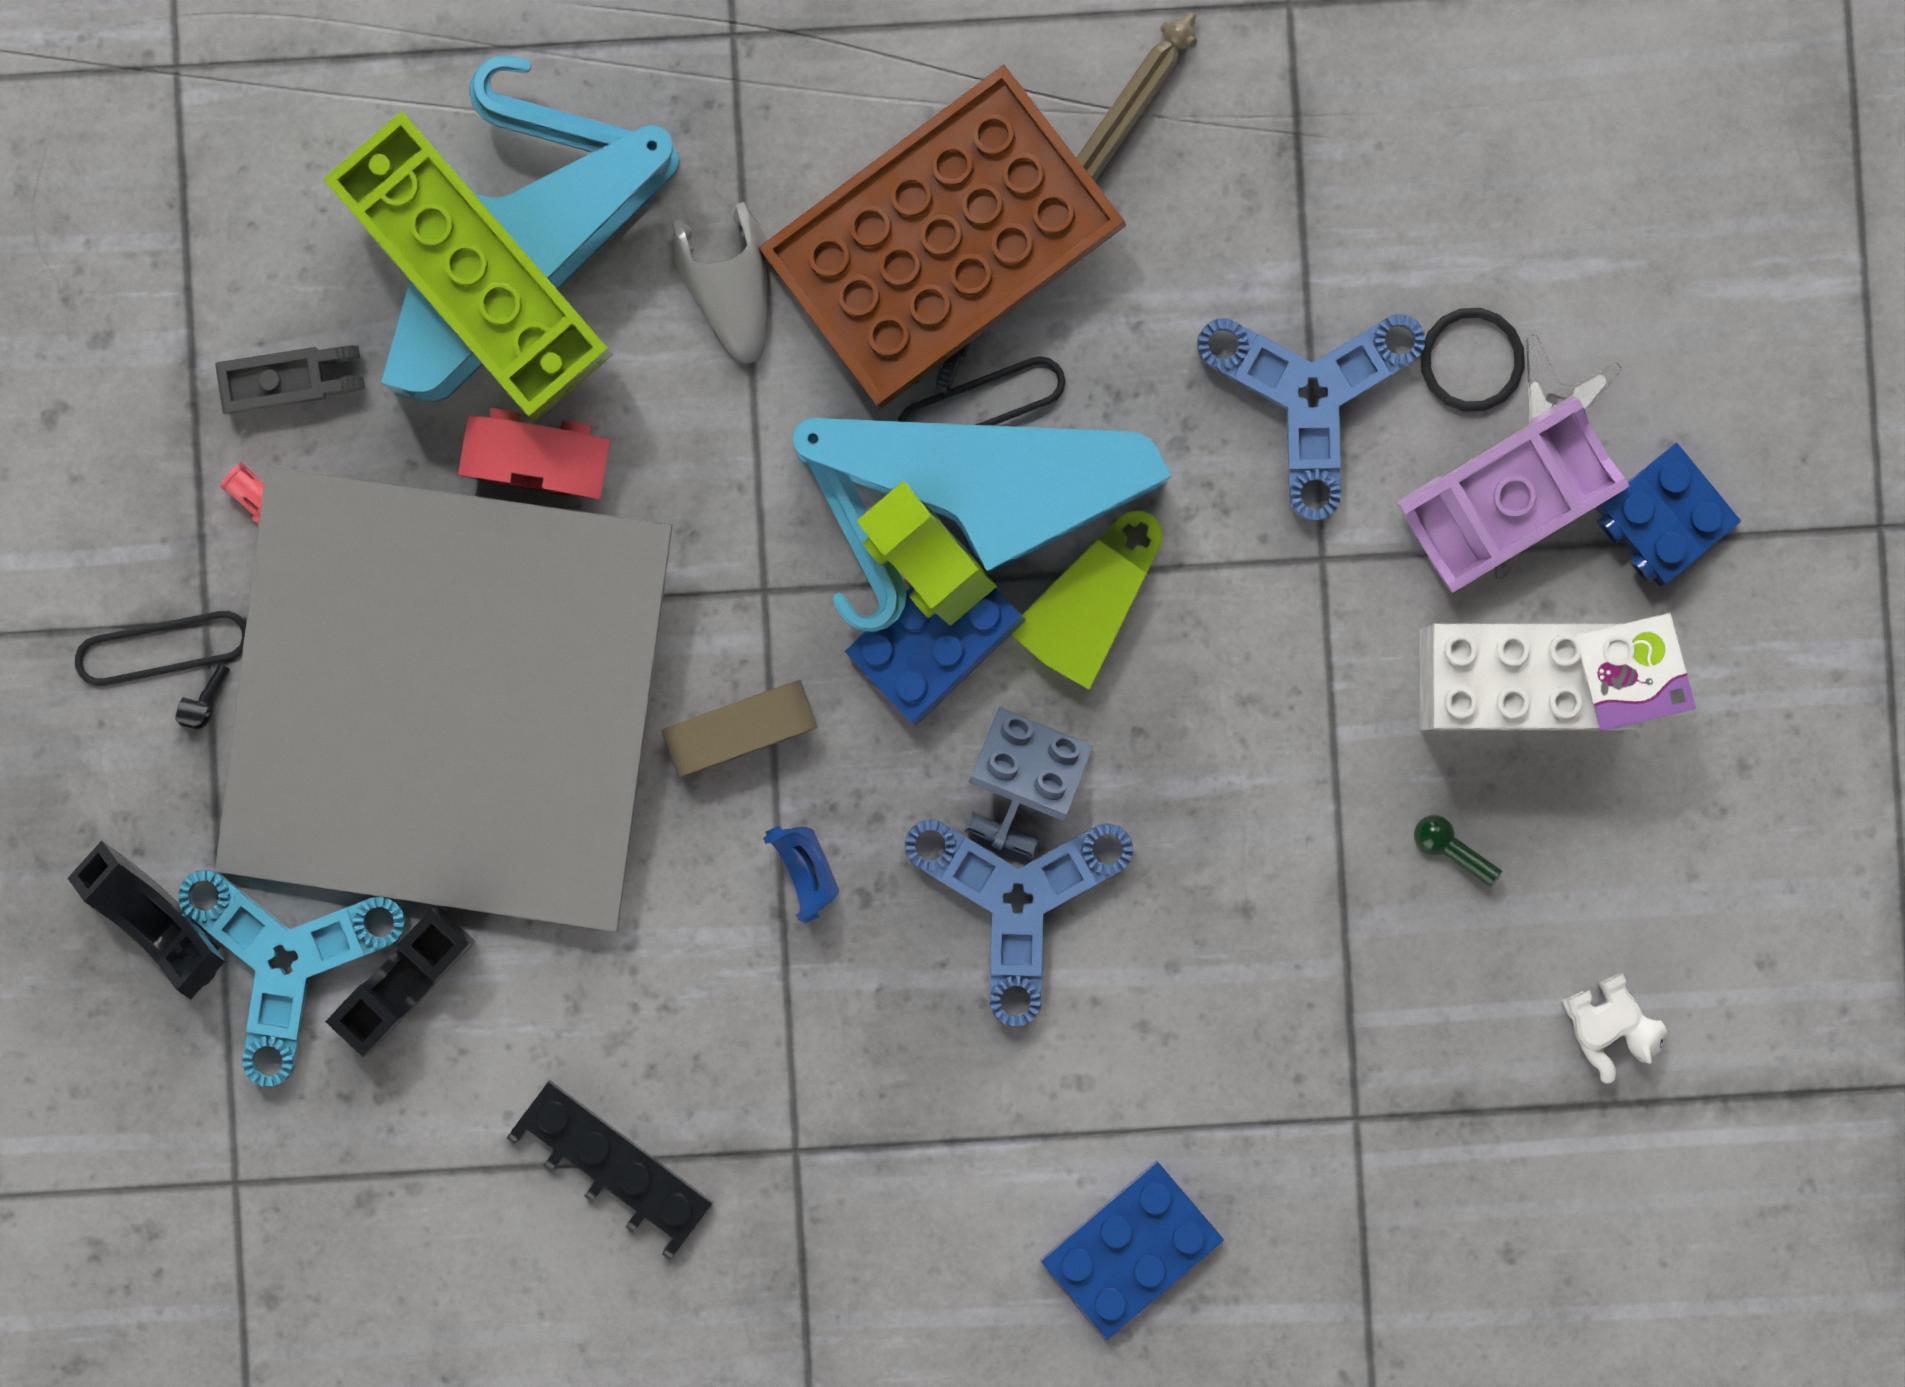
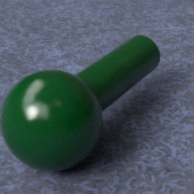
M1429 815L1417 823L1414 830V841L1423 853L1433 856L1444 854L1490 887L1497 882L1503 871L1455 838L1453 826L1446 818L1439 815Z

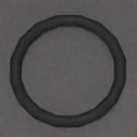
M1460 308L1442 316L1427 332L1425 347L1420 355L1421 373L1429 390L1445 405L1464 412L1486 411L1505 402L1517 389L1525 369L1524 346L1516 329L1500 314L1483 308ZM1465 318H1481L1494 323L1507 335L1514 349V369L1509 382L1498 394L1483 401H1464L1450 396L1438 385L1431 370V351L1436 337L1448 325Z

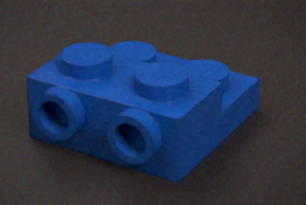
M1677 442L1627 482L1630 487L1595 507L1602 516L1597 522L1604 533L1615 544L1622 540L1634 555L1630 559V563L1635 571L1647 583H1651L1654 580L1659 586L1670 582L1702 556L1709 547L1741 522L1739 517Z

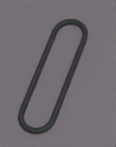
M1042 356L1029 358L949 390L948 394L941 392L915 402L902 411L898 422H905L909 414L915 410L1032 365L1044 364L1054 370L1058 383L1053 394L976 424L994 426L1049 405L1057 400L1064 391V372L1059 364L1050 358Z
M216 611L93 636L86 639L78 647L75 654V668L78 675L85 682L94 686H106L229 661L243 653L246 621L234 612ZM220 618H229L235 621L242 631L240 645L234 651L226 654L107 678H94L90 676L82 665V657L85 650L96 643Z

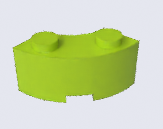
M904 480L857 520L858 524L868 535V538L862 542L864 547L881 566L889 561L915 589L909 595L910 598L928 618L936 613L951 626L997 587L963 544L950 534L933 510L926 503L921 502Z

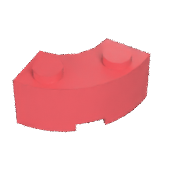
M490 408L489 417L468 415L458 476L568 497L600 500L610 439L590 435L591 425L562 420L561 427L558 429L519 422L520 413Z

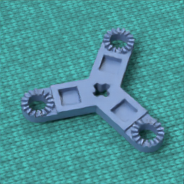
M1401 314L1387 317L1313 363L1228 318L1209 322L1202 329L1197 339V352L1206 366L1286 409L1289 503L1299 517L1308 521H1319L1329 517L1340 504L1339 407L1414 362L1421 355L1425 347L1423 327L1416 319ZM1400 326L1406 328L1411 333L1413 346L1408 353L1397 355L1387 349L1385 335L1390 328ZM1228 331L1236 338L1237 351L1233 356L1222 359L1216 358L1215 355L1211 354L1208 341L1214 332ZM1309 379L1316 380L1317 388L1326 389L1327 393L1326 397L1318 400L1317 407L1314 408L1308 407V400L1306 398H1299L1298 390L1304 389ZM1319 481L1327 487L1329 500L1326 506L1317 510L1305 506L1300 494L1306 482Z
M924 820L915 824L908 832L905 840V851L909 860L916 867L992 912L990 1006L993 1014L1000 1022L1015 1027L1031 1022L1037 1016L1041 1006L1043 914L1122 871L1128 866L1132 858L1133 844L1128 833L1121 827L1114 824H1100L1028 864L1016 868L946 824L937 820ZM926 830L939 832L945 840L946 848L944 853L935 860L923 859L915 848L917 837ZM1104 834L1116 836L1122 844V854L1112 864L1100 863L1093 854L1095 840ZM1016 883L1023 884L1024 892L1033 896L1032 903L1023 905L1022 913H1013L1012 905L1003 903V894L1012 892L1013 884ZM1020 986L1029 993L1031 999L1030 1006L1023 1014L1010 1015L1001 1007V995L1008 987Z

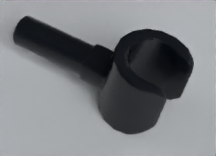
M219 663L201 692L198 701L182 697L175 716V720L179 725L196 730L202 729L207 725L211 713V703L231 669Z

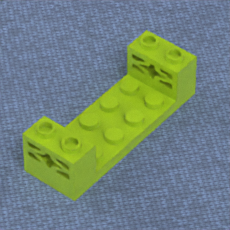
M403 111L399 112L323 178L333 192L534 422L540 419L613 356L606 345Z

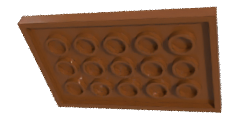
M1003 64L759 246V249L880 410L1126 227V223Z

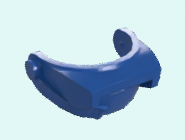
M779 825L766 831L767 836L763 837L765 844L770 843L777 850L795 886L800 905V911L796 914L798 921L805 924L819 918L818 912L836 898L839 888L814 830L808 827L782 830ZM799 845H801V847L808 853L809 857L811 858L812 862L814 863V866H815V869H816V872H817V875H818L819 889L817 888V880H816V876H815L814 869H813V867H812V865H811V863H810V861H809L807 855L803 852V850L799 847Z

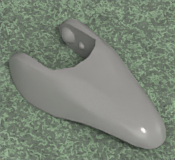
M741 202L736 204L737 208L733 213L734 221L743 228L741 236L745 237L747 244L740 255L716 264L703 265L693 260L691 253L694 248L689 245L692 230L682 220L674 221L672 247L674 263L678 273L709 324L728 352L739 362L748 364L760 359L765 346L768 260L759 249V246L766 242L762 228L746 204Z

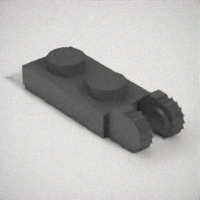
M341 346L319 350L317 347L217 362L215 367L222 412L225 415L323 400L326 399V395H338L365 389L364 377L353 375L336 380L323 381L321 364L348 363L360 358L359 346Z

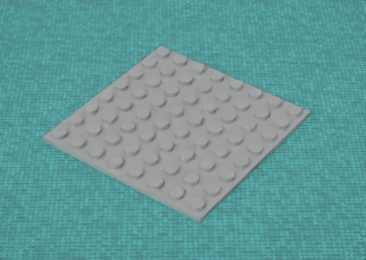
M267 466L215 872L617 932L673 525Z

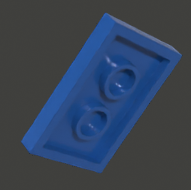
M911 586L906 591L905 608L899 619L886 629L876 632L865 631L845 652L910 723L917 726L1026 620L997 588L993 589L954 624L949 626L936 613L930 618L923 614L909 596L915 590Z
M1156 1160L1041 1259V1262L1108 1340L1222 1243L1224 1239Z

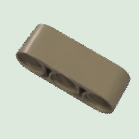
M797 680L682 721L661 731L678 778L807 733L818 727L802 682Z

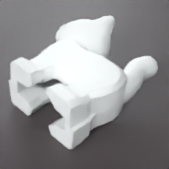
M1623 973L1616 974L1599 983L1605 1001L1598 1006L1591 1005L1593 997L1590 990L1584 993L1581 991L1561 1001L1567 1015L1572 1018L1575 1037L1581 1045L1584 1054L1589 1062L1599 1070L1600 1079L1606 1084L1612 1083L1616 1079V1067L1613 1061L1606 1055L1604 1048L1621 1036H1625L1630 1052L1640 1062L1650 1064L1652 1063V1058L1662 1051L1664 1039L1668 1035V1030L1661 1020H1652L1643 1015L1638 1003L1625 987L1626 979Z

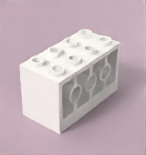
M1432 624L1419 629L1420 731H1600L1581 660V643L1575 635L1621 624ZM1623 634L1611 635L1603 644L1605 659L1613 665L1628 663L1634 655L1633 642ZM1616 639L1624 641L1628 646V654L1622 660H1615L1608 653L1609 644ZM1643 722L1604 731L1643 729Z

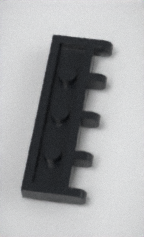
M551 1080L546 1083L507 1136V1139L515 1144L523 1137L527 1129L554 1150L543 1165L552 1172L561 1158L564 1157L595 1180L584 1195L588 1200L593 1202L604 1187L634 1209L636 1213L625 1226L632 1233L642 1220L646 1218L673 1238L665 1246L662 1253L669 1260L672 1259L713 1203L712 1200Z

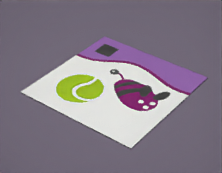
M1670 613L1575 635L1581 643V660L1600 731L1696 709ZM1623 634L1633 642L1634 655L1628 663L1613 665L1605 659L1603 644L1611 635ZM1616 639L1609 644L1608 653L1613 659L1622 660L1628 654V646L1624 641Z

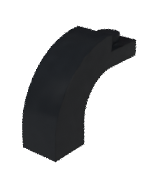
M102 840L67 878L82 900L134 939L154 959L175 989L191 1000L203 986L209 984L215 977L217 970L225 963V960L218 952L221 946L207 930L187 916L183 909L180 908L179 902L157 882Z

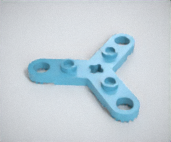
M213 870L193 872L184 879L179 887L178 899L180 908L183 909L184 913L255 970L242 1067L246 1077L248 1076L253 1083L263 1087H271L283 1083L292 1075L295 1069L309 977L395 944L401 939L407 926V918L403 907L396 900L387 897L369 898L289 929L222 874ZM200 881L212 882L217 887V891H219L217 904L207 911L199 909L192 901V890ZM376 907H383L393 915L394 928L385 937L373 935L366 925L367 915ZM283 945L286 951L295 950L298 955V960L291 963L293 972L290 974H286L283 967L274 969L271 959L278 956L276 947ZM264 1046L275 1047L283 1056L282 1068L275 1075H265L256 1066V1054Z

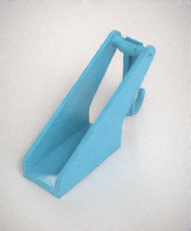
M499 55L487 59L481 64L470 81L469 95L475 111L482 119L496 127L591 152L585 157L509 195L496 198L475 194L558 290L675 175L679 167V157L676 149L673 147L670 135L659 126L648 125L632 131L494 92L491 88V79L497 72L528 73L531 70V64L527 59L517 56ZM410 280L381 383L396 394L422 401L438 402L451 396L483 363Z
M809 418L796 426L792 439L798 457L803 463L810 466L878 598L879 605L873 615L866 617L859 615L842 593L834 594L833 603L847 624L860 631L869 632L886 629L899 619L905 608L906 590L898 570L889 561L881 566L862 544L868 538V535L858 524L857 520L867 512V509L853 483L887 495L904 480L921 502L926 503L934 513L945 516L959 526L980 566L990 575L1165 485L1171 478V474L1154 443L1140 433L1128 431Z

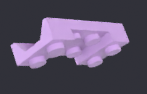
M1570 396L1528 422L1529 425L1447 475L1443 477L1437 476L1396 501L1446 588L1452 593L1630 487L1625 477L1602 446L1578 398Z

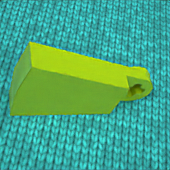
M1130 511L1120 516L1022 614L1026 620L1011 635L1046 666L1090 690L1147 571L1161 546L1162 529L1159 522L1151 514L1144 511ZM1141 522L1149 528L1145 536L1151 542L1147 548L1137 545L1133 550H1130L1125 546L1128 537L1122 531L1127 525L1136 528Z

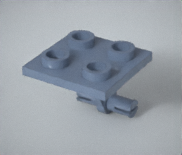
M999 707L969 783L1012 801L1001 823L976 814L973 811L965 832L993 842L992 848L999 851L1002 850V847H1006L1031 859L1039 838L1011 828L1012 820L1019 804L1064 821L1093 745Z

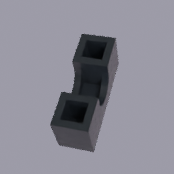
M440 907L431 908L397 944V949L368 980L360 984L325 1022L360 1056L364 1057L371 1054L476 941Z

